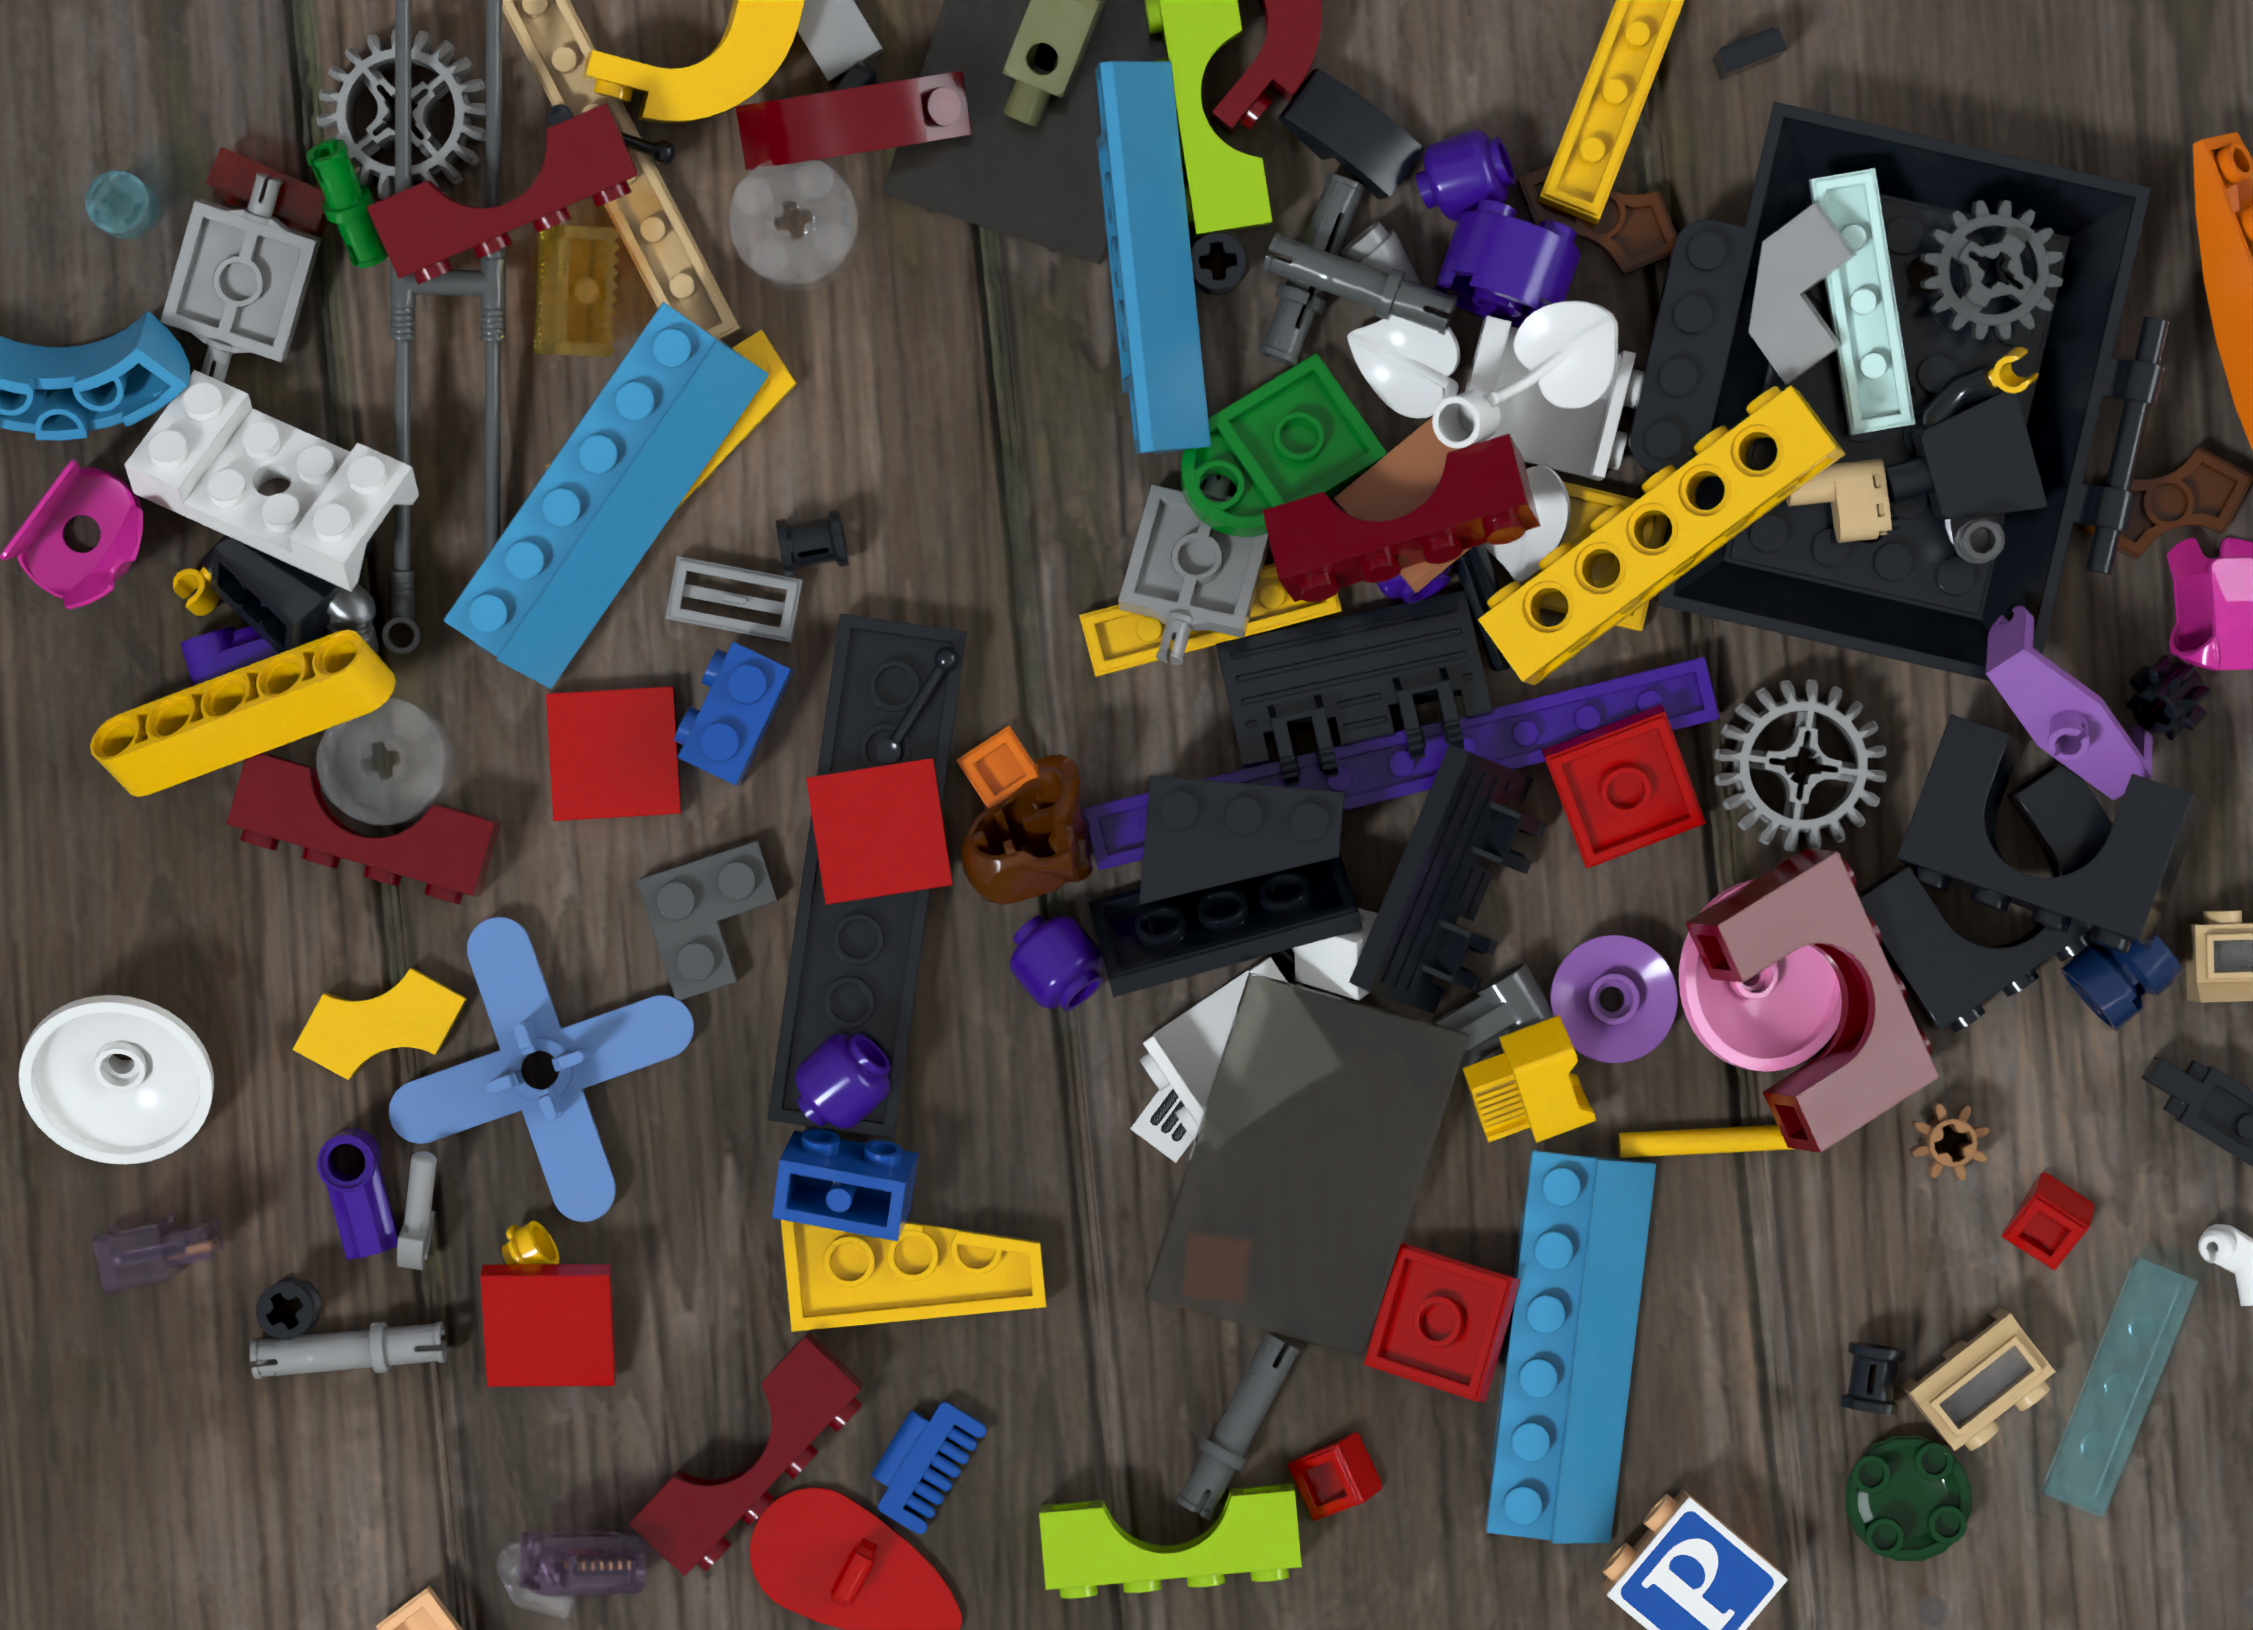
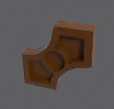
M1551 165L1519 177L1516 180L1533 224L1539 226L1541 221L1548 220L1574 229L1577 232L1576 237L1595 244L1607 253L1616 264L1621 276L1670 257L1677 234L1660 191L1640 195H1627L1611 190L1600 220L1596 225L1537 202Z
M2198 446L2193 449L2189 457L2178 468L2165 476L2147 480L2133 478L2130 492L2136 494L2128 532H2121L2117 551L2134 560L2138 559L2157 537L2178 527L2196 526L2207 528L2220 534L2225 533L2253 481V475ZM2080 525L2078 530L2093 537L2095 527Z

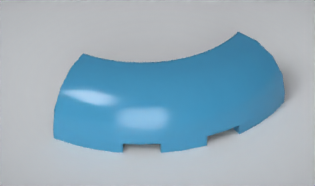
M146 311L136 322L117 334L80 346L44 347L29 345L0 336V428L35 433L36 440L63 441L88 438L89 431L111 427L123 422L126 427L133 425L171 402L190 382V363L181 344L170 330L149 311Z

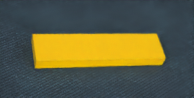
M1615 0L1537 202L1597 225L1684 0Z
M1275 563L1265 565L1244 638L1341 612L1338 594L1318 602H1307L1304 600L1294 602L1278 579ZM1119 605L1079 615L1095 677L1159 661L1156 658V654L1159 651L1166 624H1163L1156 618L1122 611ZM1210 630L1190 631L1185 653L1241 638Z

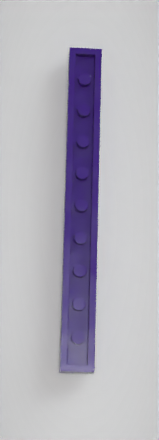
M1705 657L1493 708V714L1468 720L1466 715L1460 716L1459 722L1463 735L1464 750L1507 768L1517 769L1545 762L1542 753L1543 749L1661 704L1667 714L1672 730L1717 720L1720 717ZM1442 721L1419 726L1423 729L1426 741L1425 757L1411 760L1404 731L1402 730L1395 732V736L1344 747H1333L1339 776L1324 777L1323 772L1318 767L1316 752L1297 756L1301 773L1299 776L1300 784L1288 787L1345 792L1343 811L1430 790L1448 748L1442 734ZM1279 761L1202 779L1285 787ZM1149 792L1083 808L1085 817L1090 823L1088 830L1098 871L1143 860Z

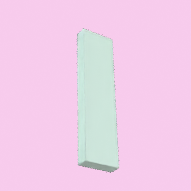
M1873 168L1809 179L1812 204L1820 203L1856 254L1824 278L1832 330L1842 345L1836 350L1849 434L1854 435L1915 424L1876 170Z

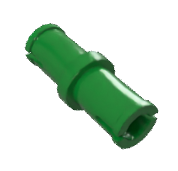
M329 139L316 144L307 152L306 159L308 164L312 166L324 194L325 200L322 208L327 220L337 224L350 254V261L354 267L359 266V268L364 269L381 263L388 257V254L367 209V206L374 204L375 201L369 187L366 185L361 186L348 156L345 142L343 140L338 142V139Z

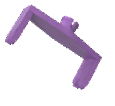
M2016 606L2012 609L2014 616L2010 621L2003 615L2000 616L1988 634L1986 675L2037 746L2113 801L2125 794L2132 774L2147 779L2151 778L2153 746L2151 734L2140 725H2133L2130 728L2133 733L2129 737L2100 696L2033 648L2034 617L2023 606Z

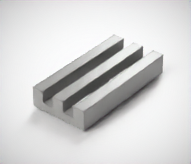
M677 556L665 619L792 643L803 580ZM692 572L787 590L785 603L685 584L687 573ZM687 597L782 615L780 627L681 609L682 599Z

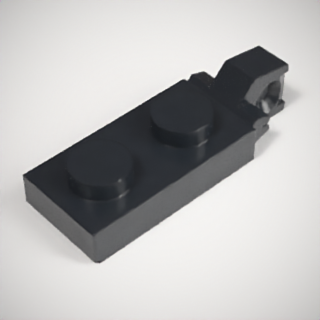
M2154 1056L2141 1078L2170 1095L2163 1110L2175 1116V1121L2253 1167V1091L2214 1067L2208 1065L2205 1067L2192 1060L2187 1070L2183 1072L2164 1059Z

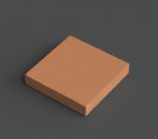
M1431 417L1334 499L1346 514L1357 519L1388 521L1402 517L1417 509L1432 495L1441 480L1447 453L1457 449L1444 445L1437 438L1433 430ZM1470 548L1463 550V553L1459 557L1466 553ZM1458 558L1441 564H1430L1425 561L1402 568L1399 575L1417 593Z

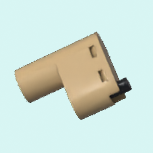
M1882 459L1833 463L1786 498L1789 507L1831 502L1835 536L1838 543L1878 539V535H1888L1887 531L1900 528L1899 517L1891 518L1886 474Z

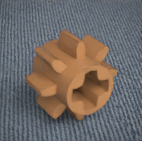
M1932 1103L1933 1119L1926 1124L1914 1120L1911 1122V1126L1921 1132V1144L1909 1149V1154L1914 1157L1927 1155L1932 1159L1927 1167V1175L1936 1178L1940 1175L1945 1165L1951 1167L1952 1174L1957 1179L1965 1180L1966 1171L1963 1165L1971 1159L1978 1162H1986L1987 1157L1977 1150V1138L1987 1135L1989 1128L1985 1126L1971 1127L1966 1123L1971 1115V1107L1962 1104L1956 1110L1954 1117L1947 1116L1946 1109L1941 1103ZM1944 1126L1963 1135V1140L1954 1144L1955 1155L1952 1157L1947 1152L1935 1149L1934 1142L1943 1139L1942 1128Z

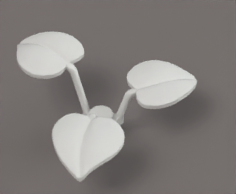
M1579 300L1557 302L1544 306L1525 319L1514 338V352L1518 360L1531 372L1510 385L1490 394L1481 390H1469L1457 395L1459 385L1449 376L1454 373L1459 365L1460 347L1450 326L1445 335H1442L1438 331L1391 315L1389 320L1382 319L1371 325L1353 330L1347 335L1354 359L1375 393L1391 409L1406 417L1417 419L1433 416L1432 425L1437 438L1444 445L1456 449L1486 441V439L1493 436L1499 427L1501 418L1498 405L1530 388L1537 382L1544 397L1555 406L1579 409L1591 405L1599 400L1611 386L1618 362V322L1613 313L1600 305ZM1544 465L1526 469L1541 526L1526 530L1521 538L1511 543L1501 545L1484 543L1485 548L1505 566L1513 579L1519 582L1530 578L1541 569L1538 563L1548 553L1561 545L1569 526L1570 500L1567 489L1558 474L1550 467Z

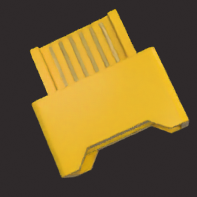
M1560 1015L1500 1036L1499 1040L1504 1053L1462 1068L1488 1143L1530 1128L1535 1142L1538 1143L1596 1121L1595 1114L1582 1089L1578 1075L1570 1073L1577 1064L1578 1058Z

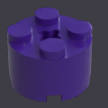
M1482 199L1479 201L1476 211H1466L1459 215L1435 290L1446 293L1448 289H1451L1458 294L1456 307L1483 319L1486 316L1511 321V327L1519 329L1525 319L1538 309L1550 304L1566 301L1581 256L1579 249L1574 245L1577 232L1564 224L1554 221L1543 220L1538 226L1515 218L1516 210L1501 202Z

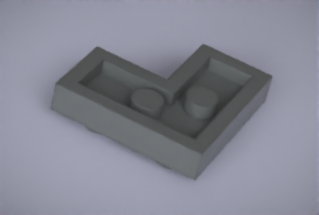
M759 840L636 880L676 1002L738 982L719 920L779 901Z

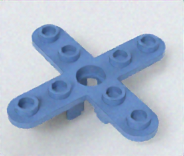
M494 917L487 919L477 925L470 934L467 943V955L500 1050L413 1080L401 1086L390 1101L389 1119L391 1125L403 1139L412 1143L424 1144L522 1110L557 1209L571 1220L579 1222L593 1221L603 1216L614 1203L616 1181L583 1088L672 1058L683 1052L690 1044L694 1034L692 1013L681 1000L679 1001L669 995H657L562 1028L526 929L520 923L510 918ZM536 1051H544L554 1057L552 1063L555 1072L559 1071L554 1084L545 1089H536L528 1085L523 1079L521 1072L524 1059L530 1053Z

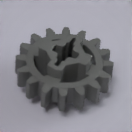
M1983 200L1973 201L1971 209L1972 218L1967 219L1958 210H1952L1948 213V217L1953 229L1949 233L1939 229H1932L1929 235L1940 247L1937 253L1921 254L1920 261L1934 266V275L1921 280V288L1938 289L1940 296L1929 307L1934 313L1947 309L1953 311L1948 323L1950 329L1958 331L1969 321L1972 322L1971 332L1974 339L1983 340L1989 326H1994L1999 339H2010L2011 322L2016 321L2024 329L2031 330L2035 327V323L2030 311L2034 307L2045 311H2051L2054 305L2043 294L2046 287L2062 286L2063 279L2049 274V265L2062 260L2063 254L2062 252L2045 250L2043 244L2050 239L2054 232L2051 227H2044L2036 231L2030 228L2036 213L2033 210L2025 209L2016 218H2012L2011 201L2000 200L1994 214H1989ZM1982 227H2003L2002 231L1997 233L1992 242L1978 245L1965 238L1972 231ZM2026 246L2030 251L2033 261L2032 280L2023 274L2020 254ZM1969 254L1973 257L1995 259L2000 255L2002 259L1999 262L1998 268L2005 273L2004 277L2014 283V286L2010 283L1988 281L1983 285L1981 281L1984 278L1985 272L1978 267L1977 261L1969 257ZM1951 260L1960 265L1963 286L1957 293L1959 296L1956 295L1950 281L1949 268ZM2006 295L2018 302L2003 312L1994 314L1980 313L1981 309L1985 308L1991 298Z

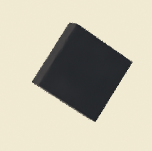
M1775 27L1721 47L1714 55L1715 57L1712 61L1721 81L1777 59L1787 48L1779 28L1775 29Z

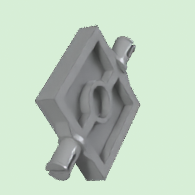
M256 173V180L248 208L232 209L202 198L194 201L160 320L161 323L191 332L200 341L207 344L208 348L201 373L223 383L233 353L251 352L278 362H283L287 359L322 239L289 228L279 219L272 216L283 180L277 177L270 178L271 175Z
M1222 475L1210 476L1207 478L1205 488L1201 492L1211 501H1228L1232 498L1229 496L1232 481ZM1151 485L1118 602L1122 611L1153 617L1166 624L1159 651L1156 654L1158 660L1168 664L1171 656L1172 665H1182L1190 631L1210 630L1244 638L1270 546L1268 533L1254 537H1237L1216 531L1194 514L1184 497L1183 491Z

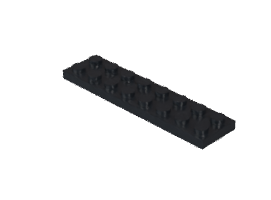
M840 614L817 776L891 765L882 763L877 758V745L885 739H890L935 667L934 656L936 652L942 647H951L959 654V664L954 670L945 673L903 740L900 759L893 763L934 758L942 809L967 632ZM812 815L767 1120L895 1138L931 888L826 905ZM841 1033L852 1037L854 1034L859 1033L872 1040L889 1060L891 1070L888 1073L890 1080L889 1093L855 1127L842 1129L830 1123H827L825 1126H819L806 1117L798 1106L797 1098L801 1094L795 1081L796 1070L827 1037Z

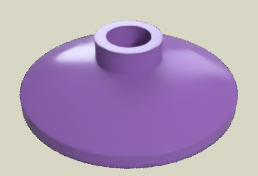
M1608 935L1596 937L1580 944L1563 959L1552 981L1550 1006L1553 1017L1560 1015L1572 1045L1577 1052L1600 1062L1623 1063L1648 1054L1664 1040L1674 1023L1678 1006V994L1674 976L1668 964L1657 951L1646 943L1631 937ZM1607 987H1614L1621 995L1620 1006L1612 1012L1603 1009L1599 1002L1600 993Z

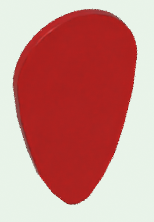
M803 1487L792 1490L774 1500L764 1510L755 1525L750 1542V1561L753 1573L763 1591L783 1608L816 1622L844 1630L960 1629L962 1612L951 1589L936 1568L910 1542L880 1517L843 1493L824 1487Z

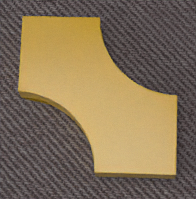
M410 968L394 988L373 999L356 1001L324 993L292 1050L347 1080H351L367 1060L387 1049L411 1047L436 1055L439 1053L468 998L414 968Z

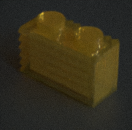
M555 225L539 232L534 353L610 357L615 352L614 348L610 345L616 339L610 332L616 326L611 318L617 313L611 305L618 300L612 293L618 287L613 279L619 274L613 267L619 262L614 253L620 248L614 241L620 236V233L615 228Z

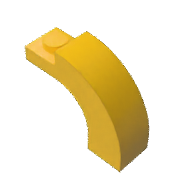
M733 0L727 26L720 42L705 59L695 65L677 69L660 68L591 50L587 54L582 78L595 81L593 93L608 98L631 102L633 92L643 94L638 120L668 124L687 123L720 114L754 95L778 70L794 41L805 0Z

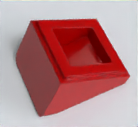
M2043 1172L2031 1186L2003 1230L2001 1237L2055 1271L2090 1228L2095 1206L2084 1196L2048 1173Z
M1358 1432L1338 1438L1287 1463L1313 1521L1364 1503L1382 1489L1380 1477Z

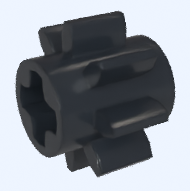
M2163 655L2152 667L2144 665L2129 680L2131 686L2138 692L2126 703V706L2132 709L2133 716L2138 724L2149 732L2165 733L2169 740H2174L2184 728L2193 730L2207 715V712L2199 703L2210 693V688L2204 686L2200 674L2194 669L2192 664L2188 665L2182 662L2171 663L2168 656Z

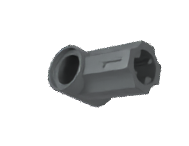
M1527 963L1519 964L1493 978L1477 990L1478 996L1452 1009L1421 1029L1449 1078L1461 1072L1462 1068L1476 1063L1501 1048L1500 1036L1553 1017L1550 1002Z

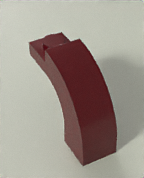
M1259 0L1266 23V37L1262 49L1250 67L1212 111L1211 120L1230 136L1240 124L1250 131L1273 103V100L1266 95V92L1271 87L1290 102L1302 86L1312 67L1320 38L1322 23L1321 0Z
M962 71L735 106L746 170L972 135Z

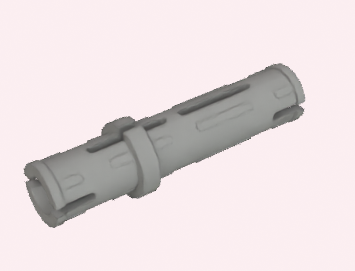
M384 1321L373 1322L370 1325V1329L300 1335L290 1340L252 1338L250 1342V1362L257 1361V1365H252L251 1370L255 1379H262L263 1377L370 1367H373L375 1373L389 1372L392 1365L437 1361L438 1363H443L447 1360V1339H441V1335L446 1334L443 1321H437L433 1324L388 1327Z

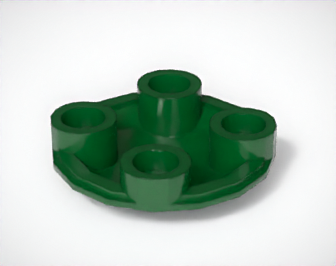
M1895 1435L1873 1444L1854 1463L1845 1485L1846 1513L1855 1534L1875 1554L1895 1561H1923L1945 1552L1953 1543L1958 1542L1964 1536L1967 1522L1972 1512V1486L1962 1463L1943 1444L1921 1435Z

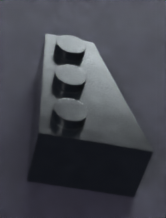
M1150 775L1139 904L1339 857L1345 792Z

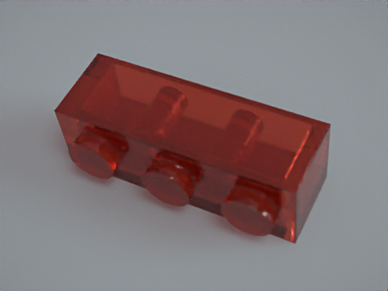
M220 148L205 183L215 189L213 197L234 206L238 199L249 204L256 180V173L271 175L270 178H280L283 180V183L280 186L272 216L276 215L287 220V227L307 234L313 231L322 235L328 220L322 208L325 197L321 189L228 149Z

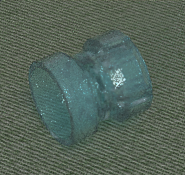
M111 170L100 174L91 182L86 192L85 208L89 219L99 229L120 240H135L145 236L154 228L159 217L160 204L155 191L146 182L126 171Z

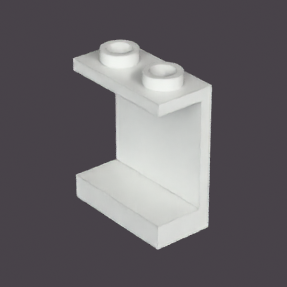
M1486 316L1483 320L1465 392L1481 390L1490 394L1510 385L1531 372L1515 355L1514 338L1518 329L1511 327V321ZM1624 350L1618 354L1617 370L1611 386L1599 400L1591 405L1579 409L1555 406L1544 397L1538 382L1498 405L1501 415L1499 427L1495 434L1486 440L1509 433L1523 456L1524 463L1536 466L1544 465L1555 471L1600 482L1605 478L1607 468L1619 469L1623 457L1627 433L1617 431L1623 406L1634 408L1643 376V371L1633 369L1636 353Z
M1267 956L1142 1040L1149 1053L1139 1059L1158 1089L1162 1091L1171 1085L1185 1105L1176 1111L1175 1114L1195 1144L1207 1138L1214 1150L1225 1143L1224 1139L1318 1076L1322 1078L1342 1064L1270 956Z

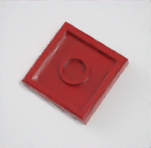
M674 686L546 694L553 821L682 814L679 758H677L679 748L678 743L674 741L677 732Z
M1662 704L1542 750L1586 869L1706 824Z
M934 758L806 778L826 905L953 885Z
M1398 1242L1363 1365L1469 1400L1486 1403L1521 1279L1411 1244Z
M611 1264L482 1265L480 1279L487 1387L615 1386L616 1356Z

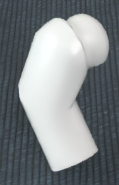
M2215 1224L2209 1226L2203 1232L2198 1242L2200 1255L2205 1261L2215 1263L2234 1273L2240 1306H2253V1238L2231 1225Z

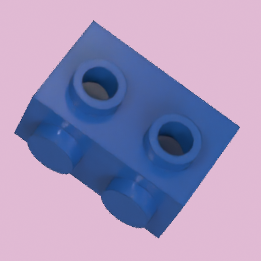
M732 642L728 653L717 649L701 682L711 687L700 710L691 706L688 708L674 737L675 742L683 745L677 758L727 782L741 786L795 671L736 642Z
M813 1128L803 1132L794 1130L779 1159L772 1218L898 1241L911 1212L919 1153L904 1151L900 1145L885 1140H872L867 1143L840 1139L838 1134L826 1129Z

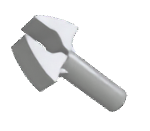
M416 1152L411 1157L405 1218L397 1243L398 1267L423 1270L424 1259H428L435 1211H431L437 1163V1158L430 1152Z

